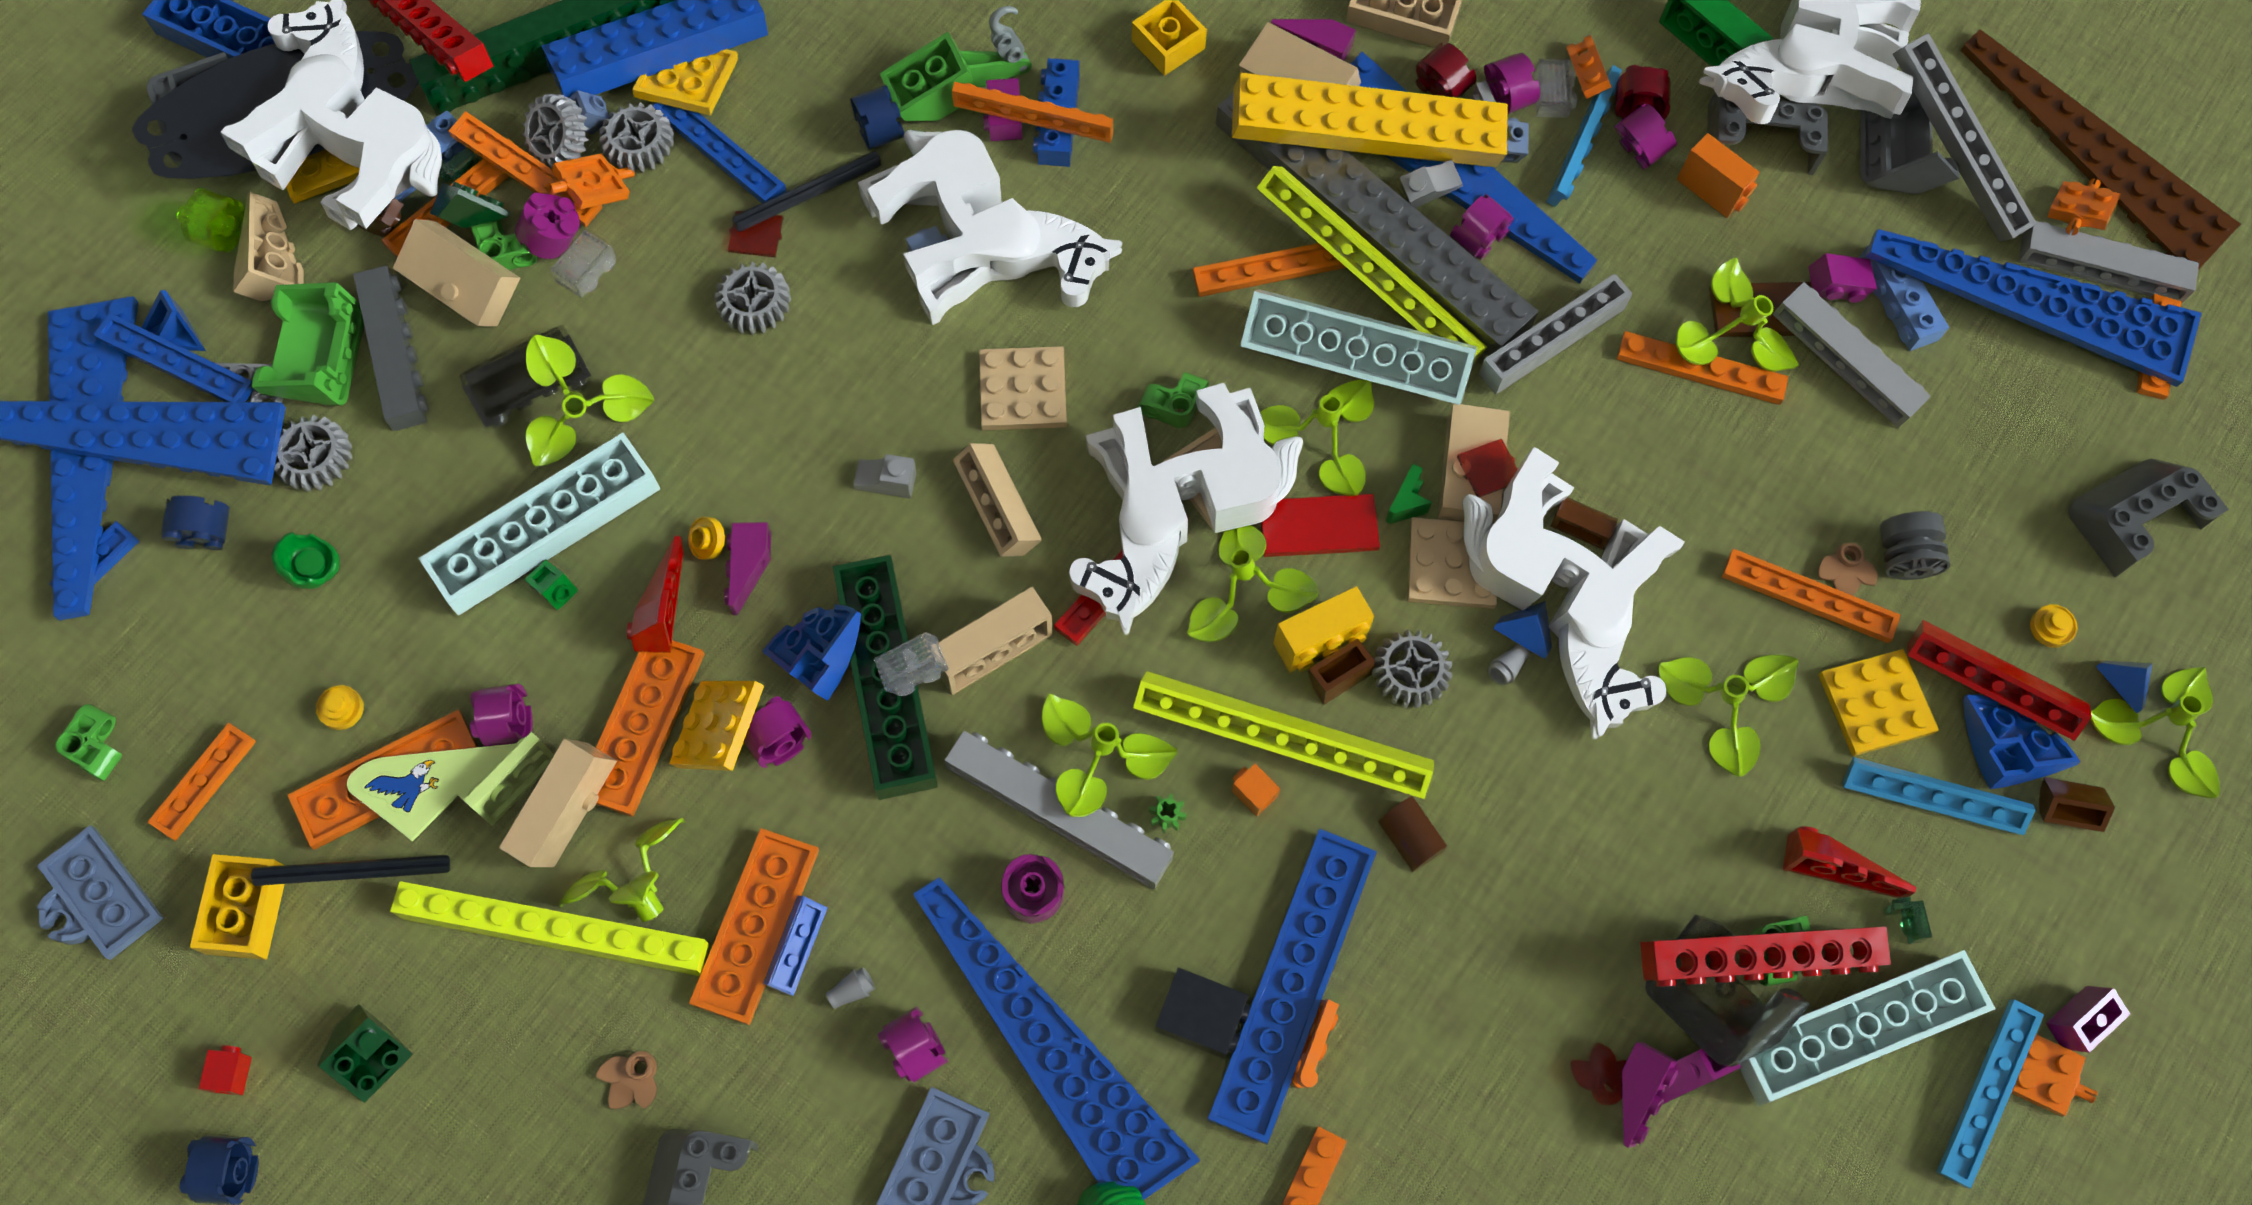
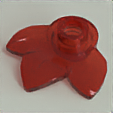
M1596 1043L1591 1050L1589 1061L1572 1060L1570 1062L1571 1071L1577 1083L1581 1087L1592 1091V1095L1598 1103L1602 1105H1615L1622 1099V1070L1627 1060L1617 1061L1615 1054L1609 1047L1602 1043ZM1604 1084L1608 1085L1613 1092L1607 1091Z

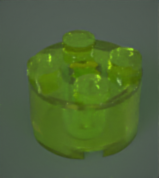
M200 187L195 190L185 205L179 207L177 220L181 222L182 234L186 241L214 251L229 252L239 243L241 234L239 229L241 222H243L245 208L238 200Z

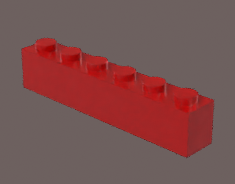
M1922 620L1907 643V656L2073 741L2077 739L2092 718L2089 703L1925 620Z

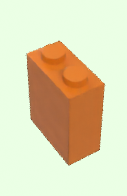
M1707 133L1691 149L1676 180L1728 218L1735 210L1739 213L1749 201L1748 197L1758 185L1755 183V180L1760 171Z

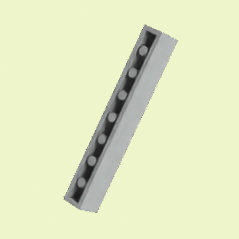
M1927 33L1894 52L1893 56L1902 72L1913 76L1912 90L1949 155L1959 164V172L1998 241L2013 239L2037 224L1930 34Z
M963 731L945 759L946 769L1155 890L1173 859L1174 852L1170 850L1171 846L1160 838L1153 840L1144 835L1145 831L1141 827L1131 822L1128 825L1117 819L1118 815L1106 807H1102V809H1098L1085 817H1070L1064 812L1056 797V778L1050 777V779H1047L1040 775V770L1031 763L1024 762V764H1021L1014 760V755L1005 748L999 747L995 749L987 744L989 741L979 733L973 732L971 735Z

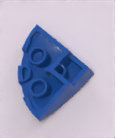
M835 604L834 609L830 610L817 607L804 613L802 621L796 626L786 625L773 637L762 652L811 691L828 701L839 685L850 662L859 633L861 613L851 607Z
M1965 695L1963 697L1968 737L1979 769L1989 789L2029 782L2063 771L2080 763L2073 750L2056 732L2048 734L2036 724V721L2013 709L1998 705L1997 701L1987 696Z

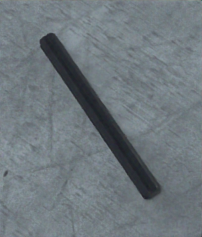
M872 151L733 216L732 222L737 231H743L881 166V159L876 151Z
M448 855L255 867L251 872V882L254 886L448 873L450 871V857Z

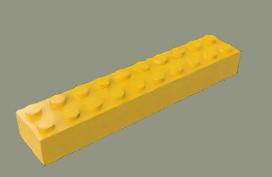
M1240 73L1234 85L1232 138L1442 162L1452 160L1453 163L1496 168L1507 155L1508 104Z

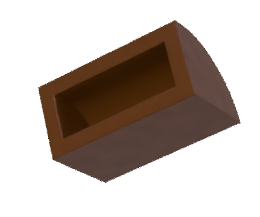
M1567 497L1560 503L1550 527L1604 550L1613 534L1618 519Z
M1357 638L1310 667L1308 674L1311 684L1323 705L1371 676L1375 660Z
M2047 777L2043 778L2039 795V810L2043 822L2105 832L2115 809L2105 788Z
M1413 796L1402 801L1378 821L1412 872L1442 854L1447 847V844Z

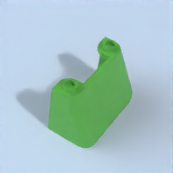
M337 282L276 285L271 299V308L283 321L272 368L269 366L258 367L253 375L252 388L260 394L329 406L344 405L349 396L364 328L360 303Z

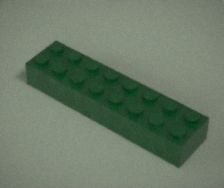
M891 554L832 566L839 604L851 607L861 613L859 633L850 662L878 800L938 788Z

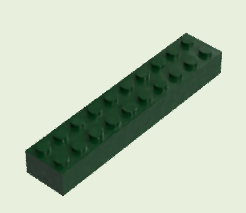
M561 0L474 34V36L483 42L494 67L466 82L456 74L452 76L446 66L439 65L433 55L429 56L425 53L409 59L429 103L436 116L446 110L451 112L453 109L476 102L488 95L499 93L506 88L527 82L529 79L544 73H549L542 45L675 0Z

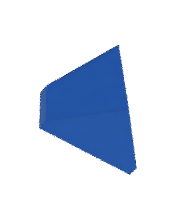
M160 290L141 328L189 351H206L182 308L166 290Z
M1546 601L1529 606L1525 610H1518L1501 616L1493 628L1544 659L1552 648Z
M2104 660L2096 666L2136 713L2145 707L2153 663Z

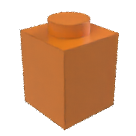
M1256 763L1249 769L1243 767L1233 777L1235 782L1233 783L1232 792L1256 817L1279 796L1281 789Z

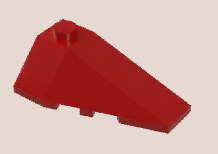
M674 536L634 610L633 622H628L627 640L632 641L634 651L671 653L684 556L681 536Z
M1801 826L1787 836L1783 870L1900 899H1906L1916 893L1914 885L1834 838L1818 833V830L1813 827Z

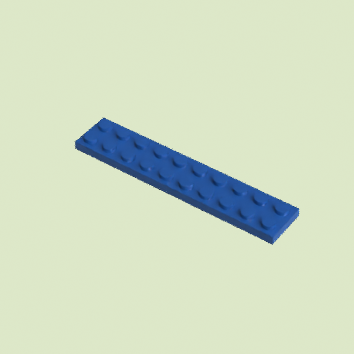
M1319 828L1252 1002L1249 1015L1240 1033L1236 1050L1232 1054L1210 1111L1208 1121L1263 1144H1268L1377 851Z

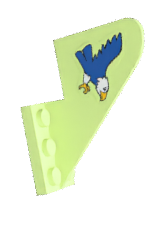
M531 732L527 737L521 738L515 744L373 759L362 764L350 774L347 780V788L357 799L410 840L414 841L457 796L493 826L543 775L554 754Z

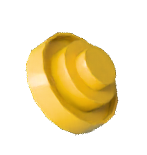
M700 517L692 523L688 535L689 548L692 554L698 559L712 560L720 555L725 543V534L721 523L716 518Z
M2055 604L2041 607L2032 615L2030 621V628L2034 638L2041 644L2052 648H2059L2068 644L2076 636L2078 630L2077 621L2073 614L2067 608Z
M345 685L332 686L325 690L319 696L316 703V714L319 720L334 730H344L355 725L364 711V702L360 694Z

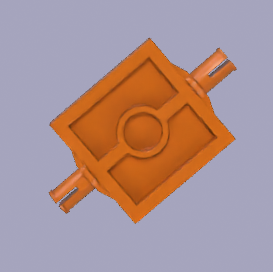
M602 153L556 162L553 164L552 172L559 181L547 183V190L550 192V195L566 192L579 209L590 208L628 199L630 190L624 184L623 179L633 178L635 171L629 170L628 167L615 168L606 160Z
M2095 178L2091 179L2087 186L2079 182L2063 181L2050 207L2048 218L2068 223L2066 233L2069 235L2072 229V235H2076L2080 227L2105 230L2118 203L2120 193L2112 192L2107 188H2099L2101 182L2097 179L2094 184Z
M2037 1034L2011 1092L2060 1117L2067 1115L2071 1100L2075 1095L2089 1103H2093L2096 1100L2094 1096L2098 1095L2096 1090L2080 1084V1074L2086 1057Z

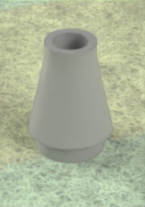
M1516 644L1512 649L1493 659L1488 668V674L1491 679L1499 685L1512 683L1525 660L1530 656L1528 649L1520 644Z
M864 967L859 970L853 969L834 988L826 992V996L832 1007L836 1009L842 1005L869 997L870 992L875 990V985Z

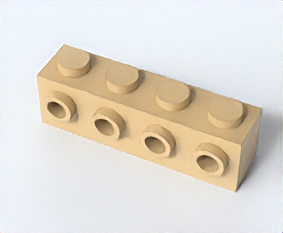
M970 443L953 459V462L1000 556H1024L1042 539L994 444Z

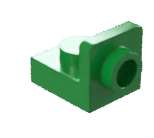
M546 559L524 579L530 587L542 595L556 610L563 607L578 592L577 587L567 576Z

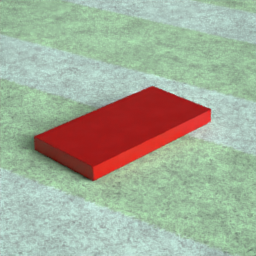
M1374 494L1282 499L1277 503L1271 516L1261 522V531L1267 544L1264 557L1379 551L1380 549Z

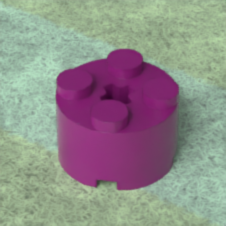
M1524 53L1513 54L1484 66L1486 82L1495 102L1508 104L1507 115L1537 103L1540 98L1539 80L1534 81L1531 72L1535 71V68Z
M1643 104L1614 126V129L1622 138L1619 140L1621 146L1627 153L1632 151L1636 155L1635 160L1643 170L1650 167L1677 146L1672 131L1670 130L1667 133L1664 127L1666 122L1649 104Z
M533 193L526 201L515 226V235L521 245L524 243L530 248L528 252L544 259L560 257L562 253L569 249L580 224L573 201L566 197L561 198L546 193Z
M1485 194L1484 197L1480 196L1461 216L1463 218L1461 227L1456 224L1450 233V237L1473 257L1482 261L1491 251V244L1495 240L1500 242L1510 230L1508 227L1514 218L1512 214L1488 194Z
M516 683L483 688L471 693L470 699L474 708V720L470 723L471 734L474 738H480L485 747L515 744L533 731L531 705L525 706L523 697L528 695L523 686Z
M780 696L770 699L765 704V707L754 713L744 739V744L760 767L768 768L766 764L772 762L776 767L799 754L804 749L802 742L806 737L810 740L812 734L791 702L783 701Z
M1026 854L1017 857L1006 867L1001 889L1006 908L1014 917L1028 924H1034L1049 919L1059 910L1064 899V881L1060 868L1053 860L1045 856ZM1031 884L1033 887L1039 885V891L1036 893L1030 891L1028 893L1027 885Z
M917 1006L882 1027L883 1030L877 1033L886 1050L891 1049L896 1059L892 1063L898 1075L913 1082L918 1081L948 1062V1058L943 1056L946 1052L930 1022L922 1023L919 1017L924 1014Z

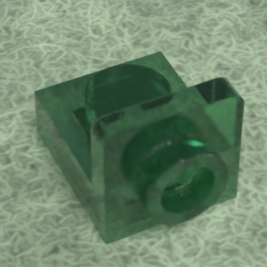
M466 147L461 152L455 154L448 163L442 160L439 175L445 182L449 180L454 182L480 161Z
M1911 897L1897 898L1892 900L1890 906L1883 909L1885 916L1902 914L1901 928L1904 935L1908 937L1909 944L1922 943L1932 937L1923 900L1911 901Z

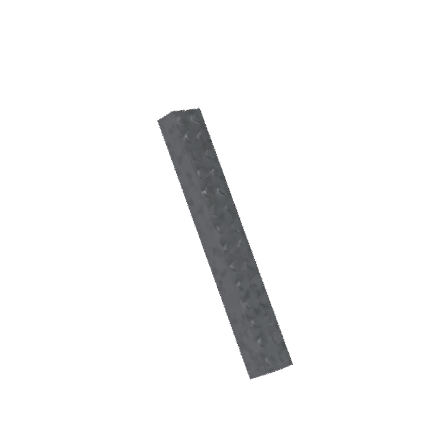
M1234 92L1217 106L1215 124L1231 138ZM1232 138L1268 170H1271L1273 166L1285 168L1488 346L1484 351L1488 356L1532 327L1538 314L1536 308L1347 151Z

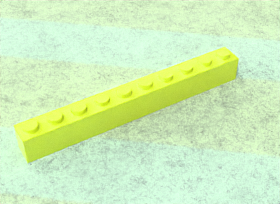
M1273 166L1256 187L1418 331L1478 346L1473 364L1487 349L1488 346L1285 168Z
M1146 671L1140 682L1133 706L1134 709L1422 799H1425L1434 771V760L1148 671Z
M402 881L399 882L390 910L391 913L403 920L695 976L701 975L711 950V945L701 938Z

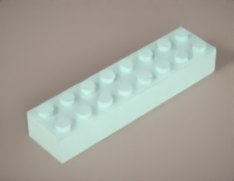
M1261 289L1254 291L1240 345L1248 349L1458 405L1463 400L1478 347Z
M621 433L424 554L419 560L447 603L459 616L536 568L545 559L552 558L659 491L660 487L654 475L624 433Z
M1965 950L1741 1040L1730 1047L1741 1066L1740 1071L1757 1106H1761L1994 1010L1995 1007Z

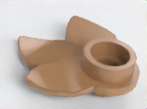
M1855 543L1840 545L1834 554L1824 557L1818 568L1819 579L1833 580L1835 589L1850 595H1854L1857 592L1861 583L1869 586H1875L1877 583L1876 568L1865 559L1863 549ZM1844 555L1851 556L1852 562L1847 560Z
M638 1051L631 1054L628 1058L615 1056L606 1061L596 1073V1077L612 1084L609 1092V1108L611 1109L625 1108L634 1101L640 1107L646 1109L656 1097L657 1085L653 1077L657 1071V1062L648 1052ZM645 1062L647 1066L645 1072L638 1074L636 1071L637 1065Z

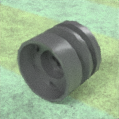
M1929 511L1909 512L1892 516L1880 524L1882 547L1887 549L1884 552L1887 576L1900 580L1923 579L1939 575L1950 568V558L1947 555L1948 545L1943 543L1946 539L1944 519L1940 514Z

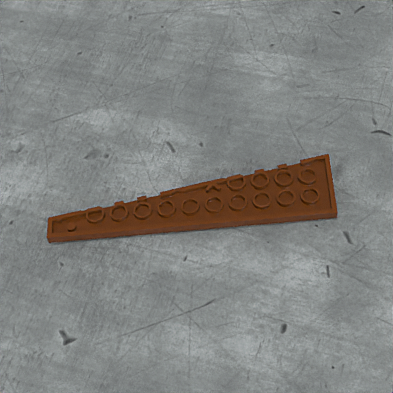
M1981 29L1963 45L1960 51L1985 76L1989 77L1999 90L2006 91L2014 99L2012 103L2018 109L2023 108L2032 117L2030 121L2037 128L2041 126L2051 135L2049 140L2089 180L2095 178V184L2096 180L2099 179L2101 182L2099 188H2107L2112 192L2120 193L2117 205H2121L2127 211L2128 215L2126 217L2133 224L2138 222L2148 232L2146 237L2152 243L2157 241L2167 251V255L2184 257L2187 260L2198 262L2199 270L2241 225V223Z

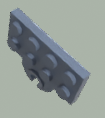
M91 825L37 865L53 887L37 906V909H39L40 927L47 930L53 927L59 917L66 916L67 919L66 925L62 929L52 931L48 935L52 940L72 945L83 943L91 938L103 956L111 960L164 919L100 832Z
M931 1087L876 1205H977L988 1196V1193L984 1190H971L968 1187V1178L971 1174L980 1172L985 1175L987 1181L994 1183L993 1162L987 1152L977 1145L990 1113Z

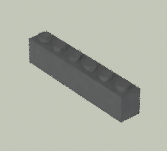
M387 265L354 273L384 419L393 431L427 423L425 412L429 411V405L425 395H421L420 387L424 386L420 371L416 370L414 364L418 362V356L414 346H410L409 339L413 338V333L409 323L405 322L404 315L408 314L403 298L399 296L398 291H402L399 276L397 274L393 275Z

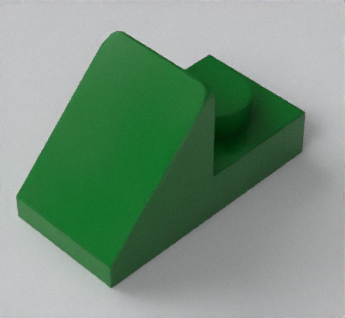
M1412 464L1388 511L1385 522L1392 524L1429 512L1432 502L1418 495L1424 483V480L1420 479L1423 468Z

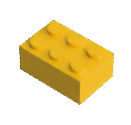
M1356 586L1278 623L1273 644L1289 673L1297 669L1299 672H1303L1315 664L1314 661L1322 657L1327 658L1357 638L1361 643L1367 639L1366 636L1370 630L1374 614Z
M212 854L190 948L205 955L267 960L285 884L254 886L251 882V872L255 867L284 865L275 859Z

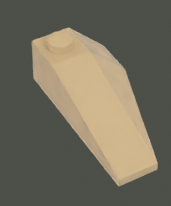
M249 192L247 195L234 268L233 292L258 301H267L272 299L276 285L304 284V270L301 263H297L294 257V244L287 239L285 233L287 226L278 203L253 192Z

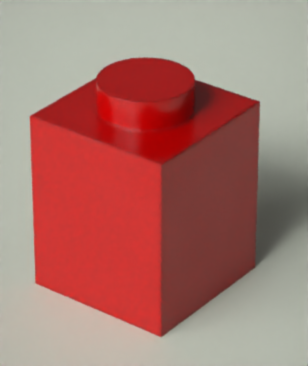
M221 1045L220 1051L208 1050L199 1089L210 1093L243 1096L252 1057L242 1054V1048Z

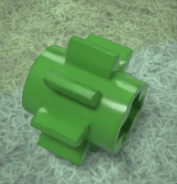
M1172 793L1163 800L1160 796H1157V807H1149V813L1156 815L1151 820V825L1159 824L1162 827V833H1165L1167 828L1171 827L1178 831V820H1186L1187 814L1179 812L1184 806V801L1177 803L1173 800ZM1163 809H1166L1167 812L1173 810V817L1170 818L1168 815L1162 816Z

